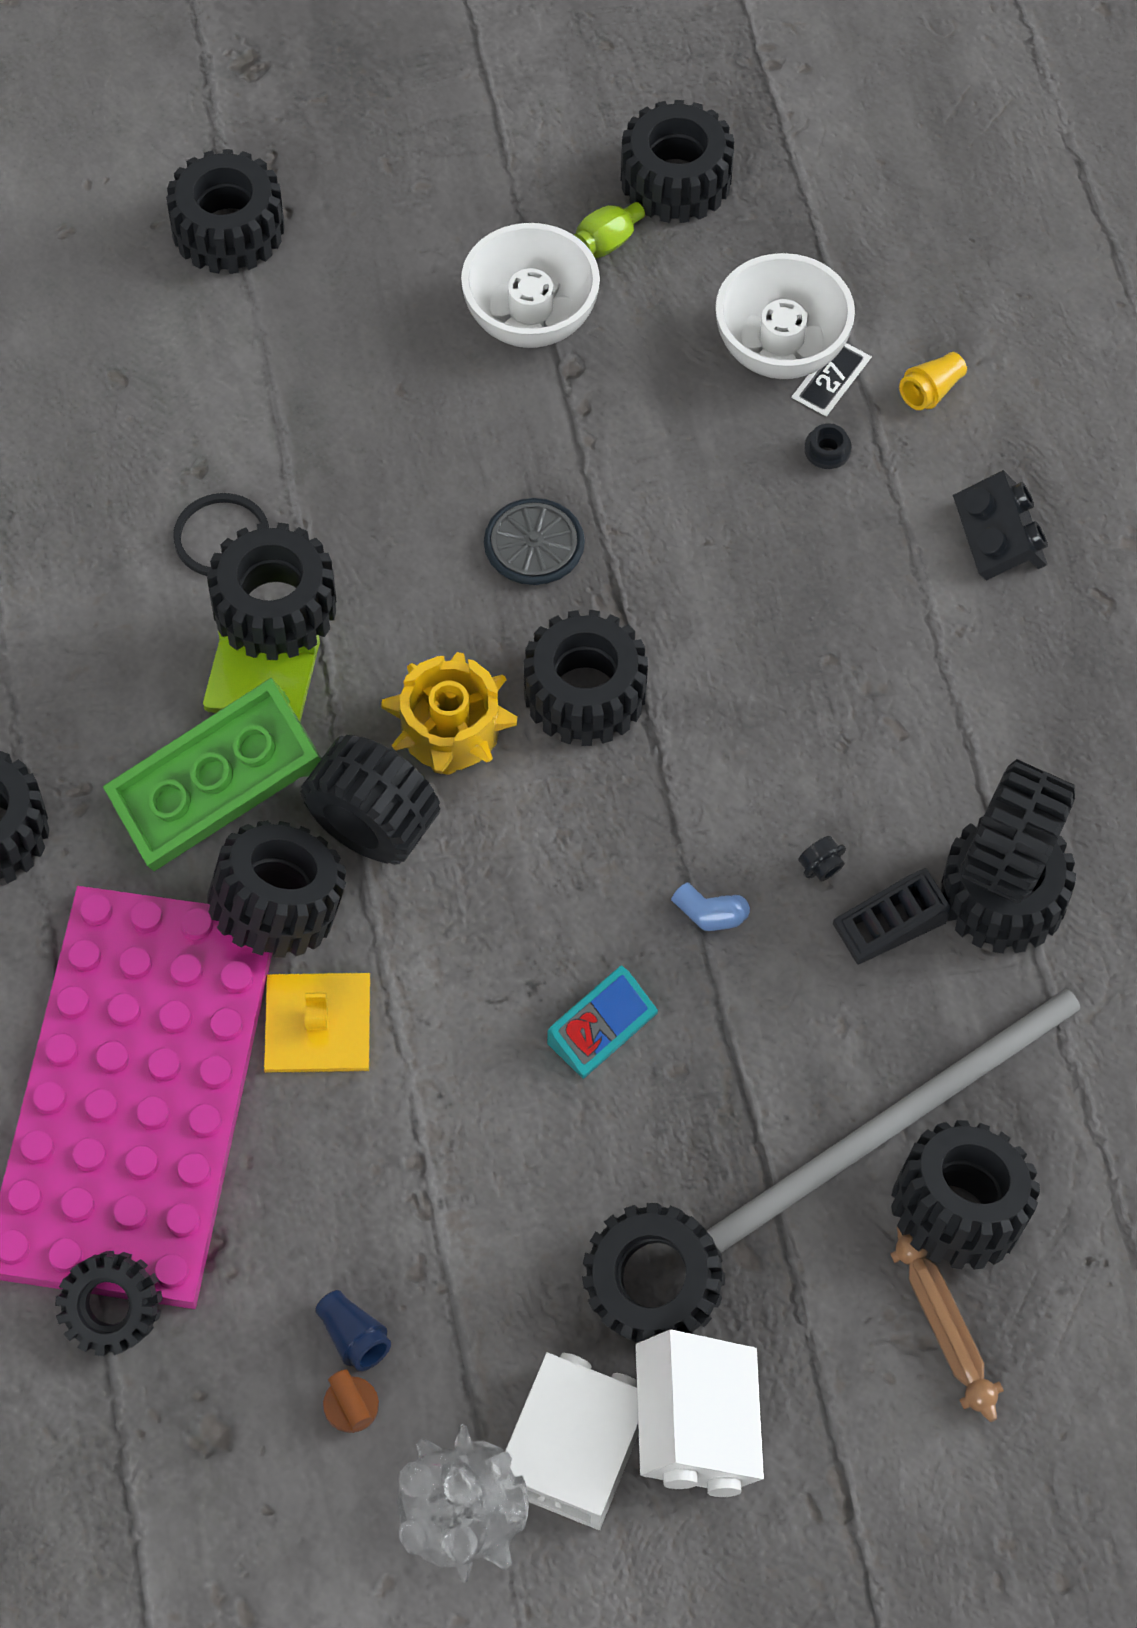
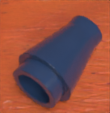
M340 1290L328 1293L319 1301L315 1312L323 1321L345 1365L354 1366L357 1371L362 1372L377 1365L387 1355L391 1347V1341L387 1337V1328L348 1300Z

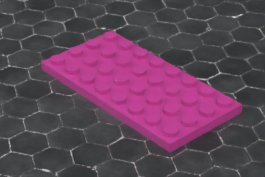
M77 886L0 1191V1280L63 1289L59 1287L63 1278L71 1273L70 1270L82 1261L105 1251H114V1254L126 1252L133 1254L131 1257L133 1261L137 1262L141 1259L148 1265L145 1271L149 1276L155 1273L158 1282L154 1284L156 1292L162 1291V1301L158 1304L196 1309L267 982V974L272 958V953L264 952L262 956L252 953L253 948L245 945L241 948L232 943L234 937L223 935L217 929L219 921L211 919L208 912L210 904ZM111 1282L100 1283L91 1292V1294L128 1299L126 1292L119 1285Z

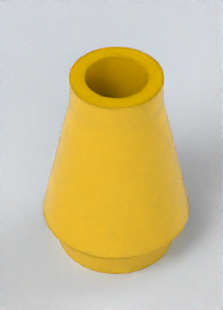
M949 352L943 357L907 369L904 378L901 379L899 384L903 400L915 410L933 409L954 384L966 375L967 366L964 359L956 352Z

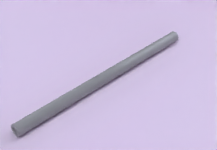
M1064 989L706 1230L713 1238L720 1253L1080 1010L1077 998L1070 990Z

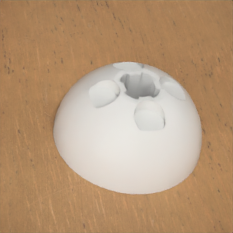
M520 223L500 228L482 238L469 252L463 265L461 280L468 309L486 332L494 338L513 346L538 348L552 345L567 338L585 322L597 299L600 276L598 265L592 252L573 234L547 224Z
M769 254L743 263L733 270L722 283L716 300L718 329L730 353L751 371L776 379L803 377L820 370L830 363L846 344L855 316L851 292L842 278L825 264L797 254Z

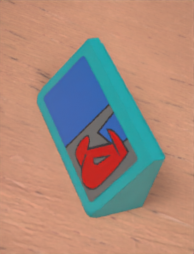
M621 965L548 1029L547 1044L584 1079L657 1015L658 1009L631 973Z

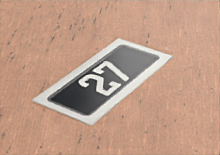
M846 343L830 363L820 370L809 374L791 398L827 417L872 356Z

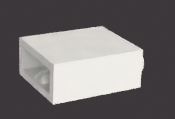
M671 1329L637 1343L636 1372L640 1476L663 1480L664 1487L670 1489H688L695 1486L708 1489V1494L714 1497L739 1495L742 1492L741 1487L764 1479L757 1348Z
M547 1352L496 1472V1489L600 1530L639 1434L637 1380L621 1373H613L609 1377L591 1370L592 1366L588 1361L570 1353H562L558 1357Z

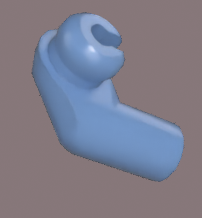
M689 882L679 887L671 898V901L704 931L737 927L748 918L750 913L749 903L744 897L740 895H727L706 899Z

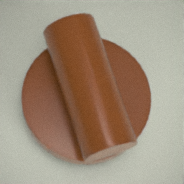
M347 1369L333 1374L328 1379L331 1386L326 1391L323 1401L324 1413L328 1422L334 1428L347 1433L366 1429L373 1423L378 1414L379 1400L376 1390L368 1381L351 1376Z

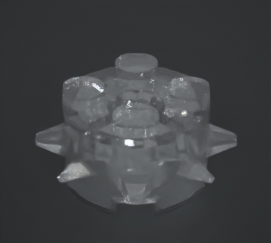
M460 1425L455 1444L449 1448L442 1449L425 1438L420 1439L416 1444L419 1459L408 1463L399 1473L400 1487L397 1506L401 1525L399 1539L408 1553L413 1555L419 1554L424 1560L439 1567H457L461 1582L468 1581L473 1562L483 1558L503 1570L508 1569L512 1565L509 1544L515 1534L521 1533L524 1530L529 1514L526 1482L522 1475L514 1476L510 1468L512 1457L508 1451L505 1452L502 1448L485 1441L471 1442L467 1425Z

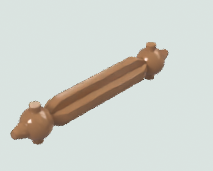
M897 1227L898 1241L896 1251L890 1253L894 1263L901 1261L909 1265V1282L956 1379L967 1386L965 1397L959 1399L963 1409L970 1407L977 1412H981L989 1422L997 1420L996 1403L998 1401V1394L1004 1392L1001 1383L998 1381L993 1384L991 1381L984 1379V1361L939 1267L926 1258L928 1251L922 1249L918 1252L910 1245L913 1237L910 1234L902 1235Z

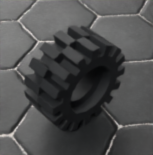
M105 1251L99 1255L95 1254L77 1264L70 1270L71 1273L63 1278L59 1286L63 1288L62 1293L56 1296L55 1306H61V1313L56 1315L59 1325L62 1323L66 1324L68 1331L64 1335L67 1339L71 1341L76 1338L80 1342L77 1348L86 1352L89 1349L96 1350L95 1355L105 1356L110 1352H113L114 1355L120 1354L134 1347L154 1329L153 1324L159 1319L161 1310L157 1308L158 1303L162 1301V1291L156 1292L154 1284L158 1282L155 1273L149 1276L145 1271L148 1265L141 1259L137 1262L131 1259L133 1254L126 1252L114 1254V1251ZM103 1282H111L119 1285L126 1292L129 1300V1309L121 1322L108 1324L94 1316L89 1300L91 1292L96 1285Z

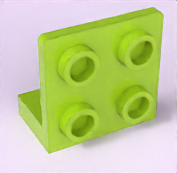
M219 633L220 640L203 700L204 710L217 713L272 678L286 693L290 700L289 705L298 720L301 721L320 644L319 635H316L317 645L310 650L304 646L299 648L298 656L289 658L287 653L278 654V660H267L265 653H259L257 658L246 655L244 646L239 650L234 649L229 645L228 636L222 637Z

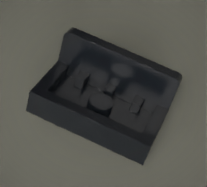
M1002 470L953 495L978 573L986 581L1028 560L1037 569L1047 566L1042 549L1048 547V542L1038 522L1032 521L1029 510L1034 508V502L1023 482L1017 484Z

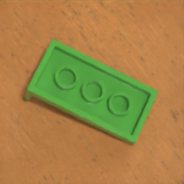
M272 678L103 786L138 851L151 870L156 871L300 777H308L322 759L289 705L290 700L286 693Z

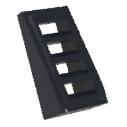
M923 868L835 918L833 925L857 965L946 924L950 906L929 871ZM914 897H918L925 908L924 911L921 910ZM901 904L910 919L904 922L894 906ZM882 913L891 930L885 933L875 915ZM862 921L874 938L868 944L856 924Z

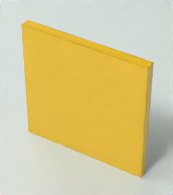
M370 973L267 974L265 1073L369 1071Z

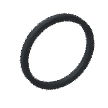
M231 493L211 494L195 500L182 511L176 521L173 538L176 552L187 567L207 576L208 570H212L211 567L194 561L185 552L181 543V534L186 521L196 511L205 506L215 503H233L250 510L260 523L267 522L269 528L264 512L248 498Z

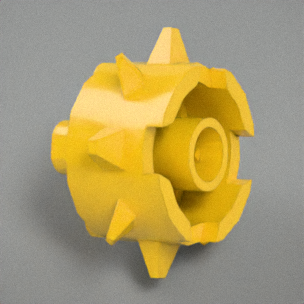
M456 652L450 661H445L444 656H436L418 665L410 663L407 666L408 674L404 679V687L401 694L382 699L381 704L382 709L401 719L402 733L391 745L393 749L397 751L407 748L411 755L424 765L430 766L438 774L450 775L457 770H462L479 763L481 760L490 762L493 759L491 751L497 744L499 730L517 726L518 716L498 705V690L507 680L503 674L491 677L490 673L476 661L468 659L467 664L464 653Z

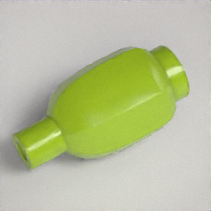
M634 202L624 209L615 205H607L586 216L578 225L574 236L579 238L589 248L595 259L605 257L630 238L634 231V224L645 217V211L638 202Z

